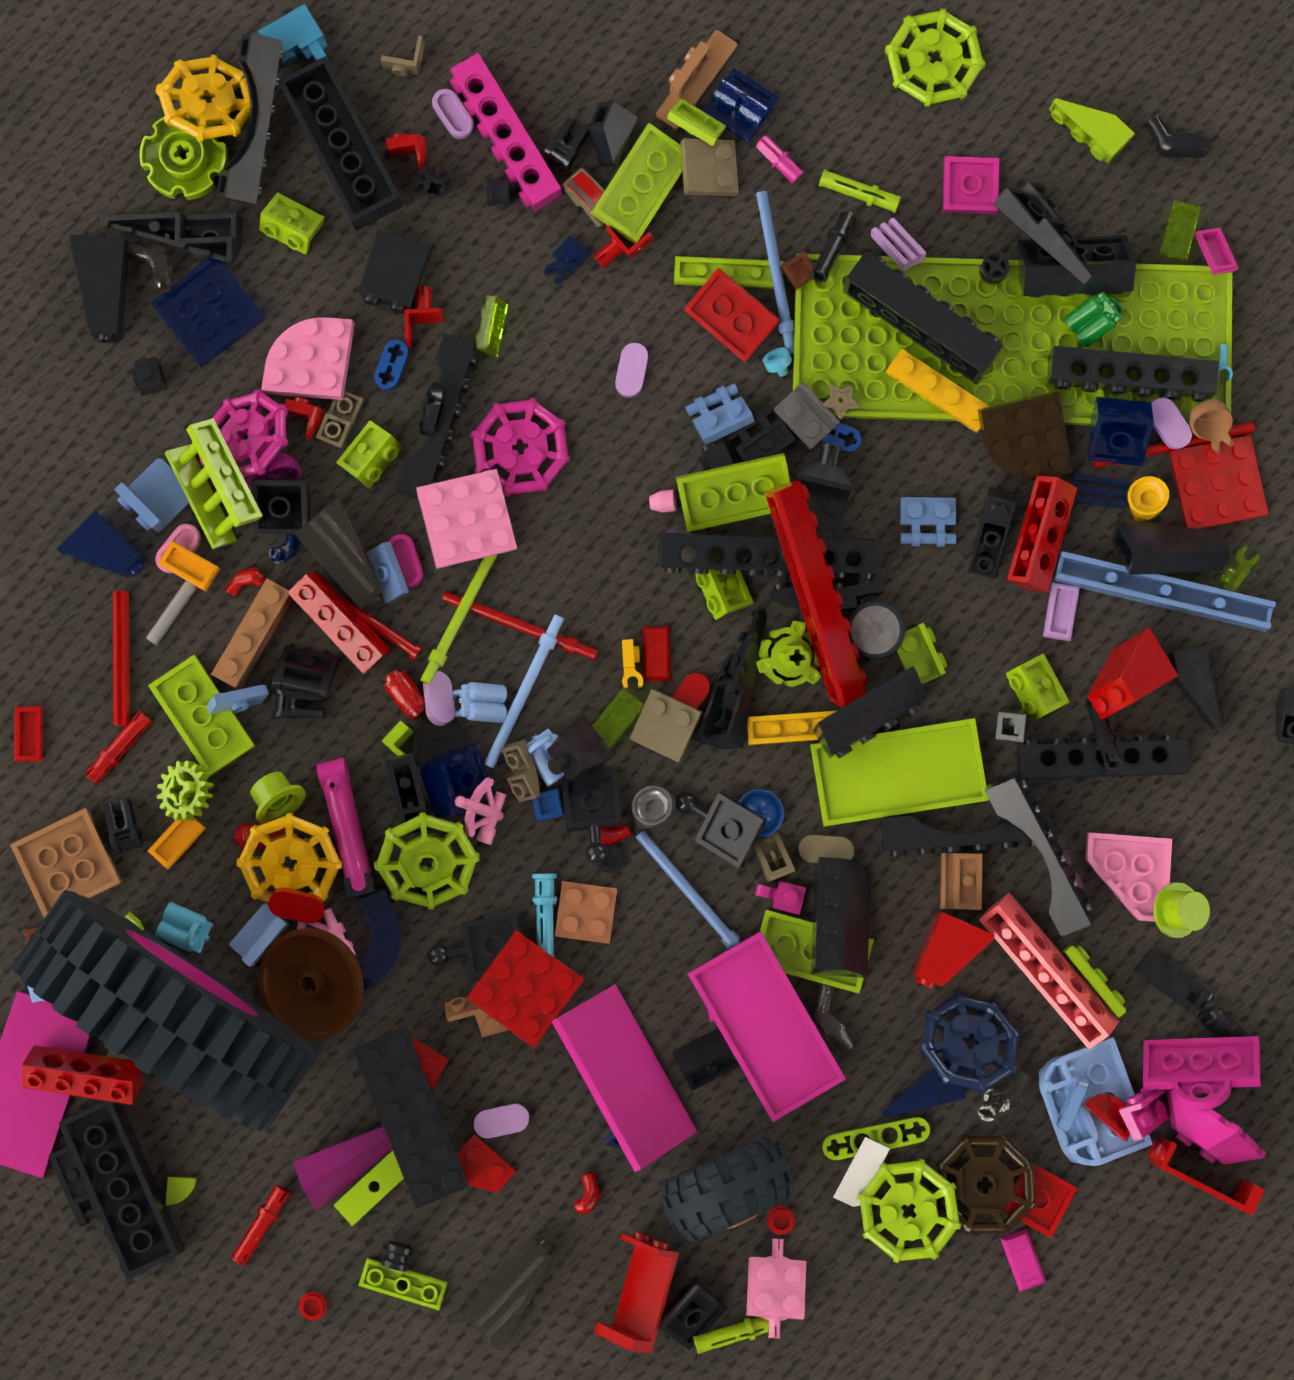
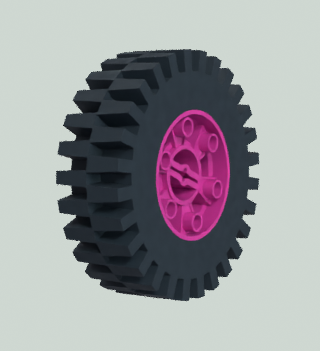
M68 890L62 892L12 965L14 973L21 976L19 979L25 985L34 989L33 993L53 1004L52 1008L60 1015L78 1022L76 1027L83 1032L103 1040L106 1043L104 1045L106 1048L117 1055H125L134 1061L135 1067L146 1074L149 1072L155 1074L162 1080L164 1085L174 1091H184L195 1103L203 1107L208 1105L220 1116L226 1119L232 1118L240 1125L247 1128L251 1126L256 1131H268L318 1056L316 1050L310 1047V1044L305 1039L296 1035L297 1033L293 1029L281 1023L280 1019L259 1007L258 1003L253 999L233 989L232 985L221 978H217L199 963L188 959L172 945L164 944L149 931L141 930L127 918L121 915L118 916L109 908L96 904L91 899L83 895L80 896L71 890L70 892Z

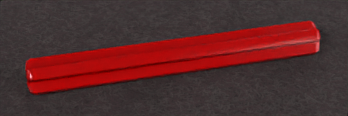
M118 590L113 592V723L116 726H126L130 722L129 593L124 590Z

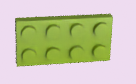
M648 123L590 213L636 244L683 171L681 145Z
M781 453L676 477L687 532L771 514L764 490L790 482L785 454Z
M196 655L191 656L148 685L199 764L204 766L205 772L210 773V777L256 747L232 710L209 714L207 705L215 694H220V691Z
M765 910L760 931L784 973L860 993L863 982L861 977L811 974L812 922ZM870 938L868 944V960L874 939Z

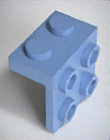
M156 459L129 486L121 482L114 489L120 495L117 501L127 511L133 508L139 515L136 520L147 531L152 528L160 533L190 504L173 469L163 459Z

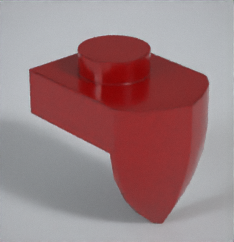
M398 133L393 135L392 138L386 139L390 157L416 153L419 170H422L426 158L424 136Z
M295 397L294 401L286 399L284 405L288 410V415L308 420L306 440H309L319 428L325 411L310 405V401L303 398Z

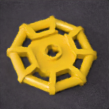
M212 54L211 57L188 61L177 60L164 81L156 86V94L160 98L165 114V123L168 126L173 125L194 136L200 142H203L204 139L227 135L236 137L241 133V128L250 117L249 89L243 71L218 59L217 55ZM209 69V73L192 75L190 72ZM216 70L231 77L232 79L230 81L225 80V77L220 73H216ZM181 77L183 79L182 87L180 89L173 88ZM241 88L244 99H236L234 91ZM204 96L212 97L211 103H206V100L200 99ZM172 100H179L181 108L175 110ZM231 111H240L235 119L229 117ZM190 117H192L196 120V123L199 125L196 126L190 123L189 121L185 120V118H188L190 120ZM217 124H223V125H219V126H213V127H207V128H206V126L217 125Z
M287 813L286 816L259 826L254 825L250 828L251 833L240 858L237 859V866L241 868L251 891L250 896L254 900L259 899L268 903L272 893L267 891L270 885L274 886L275 889L288 888L293 890L309 886L312 890L309 893L319 896L323 901L329 897L328 892L338 870L342 868V861L338 858L328 835L329 830L325 826L320 827L293 816V813ZM283 828L286 830V834L273 839L268 835ZM295 828L312 836L310 839H302L297 837L293 830ZM259 842L266 845L261 857L253 856ZM319 842L326 856L325 858H319L314 847ZM289 856L291 860H297L294 868L283 865L285 857ZM260 866L266 879L259 883L252 867ZM318 867L327 869L321 883L314 879Z

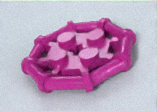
M255 390L251 394L233 399L226 398L223 400L221 408L212 418H214L219 428L228 415L231 416L220 432L243 478L256 474L261 476L266 473V467L282 447H286L288 444L286 439V416L288 415V410L285 405L278 404L266 396L263 390ZM251 405L250 410L239 409ZM264 407L270 411L266 417L261 415ZM275 425V434L271 436L270 429L272 430V426ZM245 434L249 436L247 440L242 439ZM200 458L201 465H202L203 467H205L204 464H203V462H202V460H201V458ZM249 460L251 462L250 465L240 467L242 465H245L244 463H242L244 461Z
M532 397L530 400L501 404L496 402L492 404L493 408L476 430L471 431L470 435L473 439L476 474L490 471L496 465L505 469L509 473L507 481L499 476L504 496L508 497L512 494L547 491V487L564 465L570 462L571 458L568 456L564 427L566 423L564 419L560 420L540 405L536 398ZM526 411L525 419L512 421L507 419L506 414ZM534 414L548 423L549 426L543 430L536 423L532 422ZM499 418L503 425L497 430L495 436L486 434ZM555 435L557 452L548 451L547 436ZM519 440H522L523 444H528V448L524 449V454L521 455L517 450H513V446L517 445ZM484 443H491L493 445L494 459L486 461ZM547 458L553 460L554 462L544 475L541 476L538 469ZM533 474L535 479L534 481L515 483L516 476Z

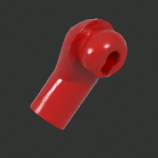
M254 567L240 570L235 574L224 591L236 598L245 585L252 583L256 587L261 586L265 576L263 573H260L259 569Z
M626 823L614 829H600L601 843L605 845H613L631 836Z
M595 1172L582 1175L586 1191L574 1204L575 1210L579 1214L591 1213L601 1197Z

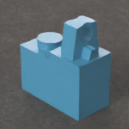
M305 4L258 31L259 35L282 40L281 48L284 53L282 62L278 67L282 64H292L297 60L299 54H302L307 59L313 56L315 61L326 56L323 50L328 46L324 35Z

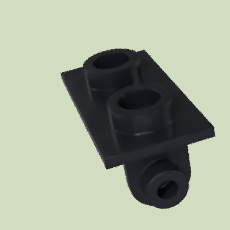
M1216 1005L1211 1009L1208 1008L1198 1023L1212 1038L1250 1037L1240 1026L1233 1031L1231 1027L1236 1022L1222 1007L1218 1008Z

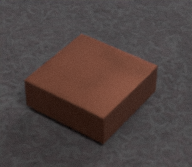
M805 251L781 265V269L795 290L813 280L811 271L814 265Z

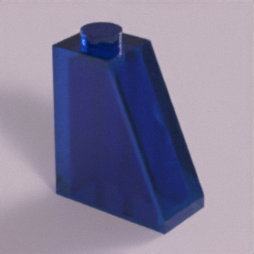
M96 510L57 548L66 557L127 579L130 576H137L144 569L145 565L143 563L147 560Z

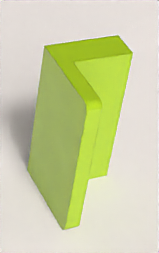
M400 720L382 742L397 756L405 755L400 747L414 731Z

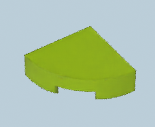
M168 1176L166 1205H174L186 1199L194 1190L197 1178Z

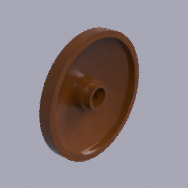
M300 928L282 935L269 946L259 968V991L265 1009L279 1018L281 1023L293 1029L297 1033L296 1035L305 1040H322L341 1032L350 1025L361 1007L364 984L360 965L350 948L340 938L328 931L318 928Z

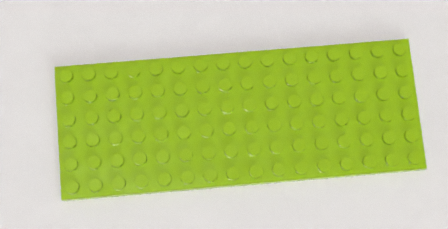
M807 254L814 266L820 254ZM839 255L826 282L822 281V283L811 280L795 290L793 390L804 382L816 397L824 403L830 397V385L840 389L852 386L851 397L858 404V408L847 410L843 418L957 421L886 374V370L901 348L988 406H995L1051 392H1059L1065 425L1154 427L1148 419L1147 410L1154 400L1164 398V395L1153 394L1152 397H1139L1136 395V392L1114 395L1110 394L1109 390L1098 389L1097 392H1084L1081 390V387H1071L1068 390L1055 389L1054 385L1047 384L1049 352L1053 346L1220 361V344H1227V366L1232 369V272L1213 276L1209 266L1136 264L1133 291L1121 294L1105 293L1115 297L1123 308L1122 318L1117 321V325L1089 347H1084L1077 340L1076 332L1067 326L1065 316L1093 295H1042L1038 298L1023 296L1019 282L1018 260H1008L1009 270L1004 280L999 284L989 285L981 279L979 274V268L984 259L925 258L924 261L904 271L909 278L908 280L916 286L920 284L926 287L931 292L930 296L939 302L943 300L949 303L954 308L953 312L961 317L967 316L977 324L976 328L984 333H992L1000 340L999 343L1003 346L977 385L842 292L846 277L862 256ZM881 256L886 261L885 264L893 270L899 269L903 271L889 256ZM1071 366L1073 374L1077 376L1084 375L1081 366ZM1105 367L1099 368V374L1103 378H1111L1109 369ZM1221 369L1219 372L1217 394L1211 400H1219L1229 408L1231 413V379L1226 381V371ZM1126 370V375L1130 380H1138V374L1134 370ZM1154 373V379L1158 383L1166 382V378L1162 373ZM1181 376L1182 382L1185 385L1193 386V380L1190 376ZM1191 397L1171 400L1191 428L1189 423L1191 411L1200 402L1191 401ZM839 398V402L842 403L843 399ZM827 408L836 418H838L835 412H833L830 408Z

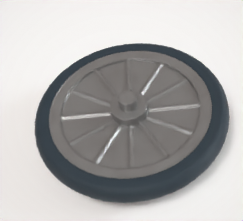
M883 601L865 602L852 612L848 620L851 626V633H848L851 644L855 643L859 654L869 659L886 658L896 652L903 642L905 636L904 620L899 611L889 603Z

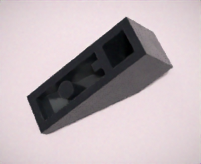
M413 753L386 758L385 762L400 824L419 816L421 812H425L428 815ZM421 827L408 834L420 832Z

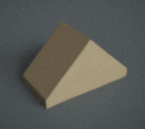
M778 832L757 840L754 848L767 882L795 872Z

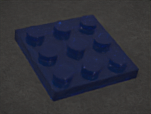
M211 257L150 302L201 368L266 319L221 260Z

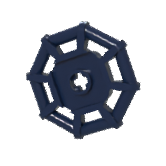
M955 993L953 998L933 1010H927L924 1014L926 1021L922 1045L919 1047L921 1054L926 1056L942 1078L941 1082L945 1085L950 1083L978 1090L979 1093H985L994 1084L1016 1073L1019 1039L1022 1038L1021 1032L1015 1029L998 1006L999 1003L995 1000L994 1002L964 996L962 993ZM966 1008L983 1011L985 1014L983 1018L966 1014ZM956 1009L957 1016L947 1023L942 1017ZM992 1017L1004 1033L997 1034L995 1025L989 1022ZM936 1028L942 1031L941 1043L934 1042ZM972 1038L977 1045L969 1049L967 1048V1043L963 1042V1039ZM1007 1043L1006 1056L1003 1059L998 1056L999 1044ZM942 1052L944 1056L945 1054L947 1055L951 1064L949 1069L937 1053ZM993 1064L997 1070L985 1076L982 1071L983 1068ZM958 1069L974 1074V1077L957 1074L956 1071Z

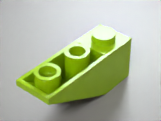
M1057 98L1049 108L1052 112V118L1061 125L1064 123L1072 130L1071 135L1075 140L1080 143L1084 141L1091 148L1092 155L1099 161L1104 160L1107 164L1131 141L1135 134L1114 114Z

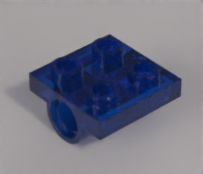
M733 68L729 76L725 77L716 88L711 102L704 112L726 126V130L749 144L778 102L779 97Z

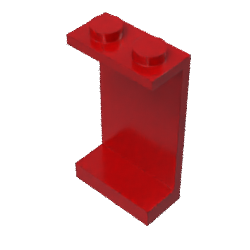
M1160 1137L1158 1142L1154 1141L1152 1143L1153 1145H1151L1148 1151V1156L1151 1157L1149 1163L1253 1216L1265 1191L1264 1189L1241 1179L1231 1199L1167 1166L1177 1144Z
M634 1231L633 1235L622 1233L620 1239L635 1245L615 1320L613 1324L597 1322L594 1333L632 1352L652 1354L679 1252L670 1249L668 1242L658 1239L651 1241V1235L640 1231Z

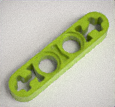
M914 1116L828 1135L823 1140L822 1150L825 1156L831 1160L855 1157L859 1148L855 1146L854 1139L860 1133L867 1134L871 1140L890 1149L925 1141L930 1134V1126L925 1119ZM914 1122L924 1126L925 1130L920 1132V1137H916L914 1133L905 1134L908 1140L902 1141L903 1135L899 1127L900 1124H904L905 1130L913 1128ZM892 1127L897 1131V1139L894 1142L886 1143L883 1141L882 1132L885 1128ZM850 1135L849 1144L853 1152L847 1153V1147L838 1149L839 1154L834 1155L830 1150L827 1151V1146L831 1145V1140L836 1139L839 1144L846 1143L844 1136Z

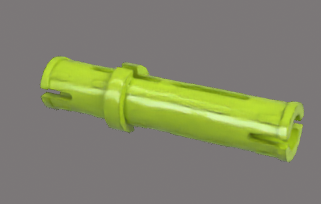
M825 169L819 182L821 187L823 186L865 201L868 206L876 205L894 213L901 199L899 195L897 196L878 189L879 186L877 185L872 187Z
M747 1317L738 1324L693 1336L697 1353L701 1354L741 1340L756 1339L755 1336L769 1332V1320L762 1317L753 1319Z

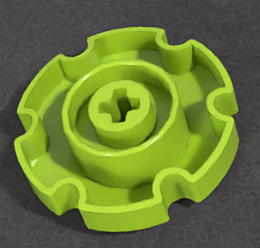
M164 117L156 121L152 125L155 133L152 136H144L140 146V164L145 171H150V174L147 176L150 184L159 193L175 199L178 194L183 193L187 200H194L213 191L216 188L213 183L214 178L220 176V171L228 164V149L225 143L217 142L220 137L204 139L203 142L197 141V138L173 125L168 126L164 121ZM192 117L190 118V120L185 119L196 126L199 125L196 123V120ZM186 152L187 158L182 160L181 154Z

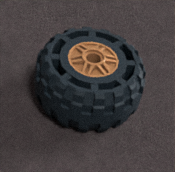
M764 1136L663 1181L661 1185L663 1194L661 1202L674 1232L679 1233L684 1241L690 1243L724 1229H732L754 1219L759 1213L791 1198L794 1193L792 1186L794 1177L780 1146H775L770 1137Z

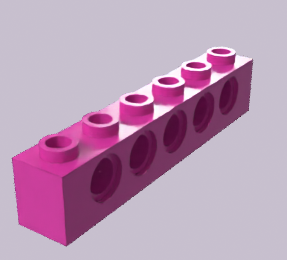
M479 53L450 69L452 79L449 81L457 95L462 93L466 101L463 103L471 117L476 115L480 122L477 127L483 138H490L494 145L491 147V151L497 161H504L508 168L504 171L511 184H518L521 192L518 194L525 207L531 206L533 211L536 212L561 197V187ZM475 85L483 87L480 93L470 92V89ZM487 108L497 109V112L492 116L484 114ZM502 130L511 132L510 136L505 139L499 138L497 135ZM517 152L525 155L521 161H514L511 159V156ZM529 175H536L539 179L534 184H528L525 182V178Z

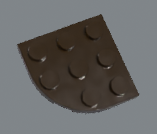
M1051 392L978 409L985 448L995 464L1004 471L1026 480H1036V476L1057 477L1072 473L1059 392Z

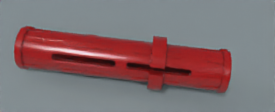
M138 711L115 740L105 750L102 749L99 752L100 756L84 774L98 785L114 766L117 767L119 765L118 761L153 721L141 711Z
M276 1184L264 1205L261 1204L257 1209L259 1213L230 1256L236 1263H241L242 1266L247 1265V1262L273 1221H277L279 1211L291 1195L287 1188Z

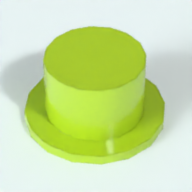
M273 772L262 777L253 785L250 791L251 797L258 805L256 811L257 821L265 824L286 816L287 813H293L303 803L306 791L300 785H291L282 772Z
M1172 882L1165 885L1158 892L1154 902L1153 914L1156 925L1162 933L1169 937L1182 938L1189 935L1192 931L1202 929L1207 924L1210 916V907L1208 900L1203 894L1194 892L1191 887L1184 883Z

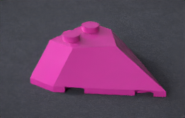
M1173 1089L1166 1091L1171 1127L1178 1132L1176 1138L1188 1147L1192 1143L1201 1149L1199 1155L1211 1164L1215 1160L1222 1164L1262 1159L1266 1155L1236 1124L1230 1123L1212 1109L1194 1110L1187 1108L1177 1101Z

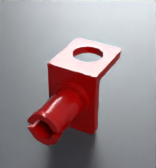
M607 226L605 229L611 235V241L594 254L593 257L605 269L621 253H626L633 259L650 245L655 238L648 232L628 249L615 232Z
M421 286L418 287L415 296V309L404 310L405 340L408 349H412V324L444 323L442 309L432 308V289L428 286H424V296L421 292Z

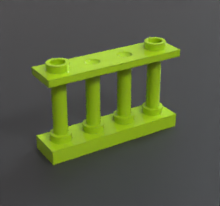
M214 418L191 424L186 430L192 443L165 452V455L212 549H216L237 541L231 529L233 526L238 527L257 521L262 517V514ZM197 453L205 466L203 469H201L195 457ZM209 478H211L217 490L215 493H213L207 481ZM221 502H223L229 514L227 518L219 505Z

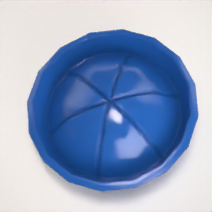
M754 789L745 793L739 800L741 804L768 819L759 837H767L775 833L781 826L784 818V807L780 799L773 792L765 789Z

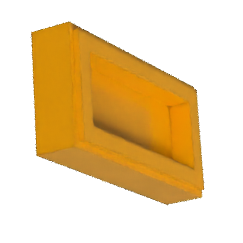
M173 540L158 562L160 566L207 592L220 570L218 566Z
M195 817L193 821L175 820L151 846L148 852L169 870L202 835L206 828Z

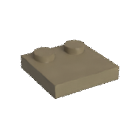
M684 138L681 141L684 195L736 196L739 193L735 140H717L714 146L701 139Z
M651 689L630 736V740L679 763L685 754L703 711L656 689Z

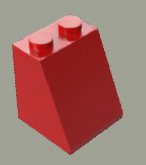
M1148 628L1112 649L1087 696L1102 720L1174 679L1178 674L1151 629Z
M937 912L911 971L912 975L917 976L915 982L934 989L935 985L944 986L990 944L995 935L943 912Z

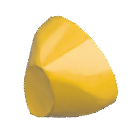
M1153 476L1142 477L1136 480L1128 491V503L1135 521L1145 522L1154 518L1162 512L1169 500L1167 485L1161 479Z

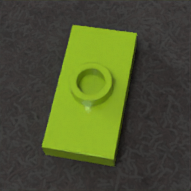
M681 98L667 116L668 120L711 146H714L726 128L723 123Z

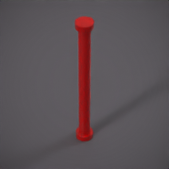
M340 595L372 630L409 654L411 660H416L423 647L419 644L415 646Z

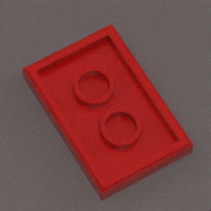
M720 268L715 270L684 309L687 314L745 363H747L781 321Z

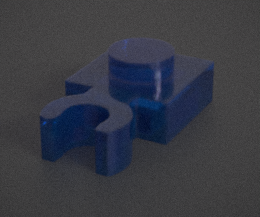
M569 235L552 254L557 262L548 264L544 269V275L547 276L553 270L557 271L559 275L554 280V283L558 285L564 279V272L569 270L574 274L591 255V252L573 236Z

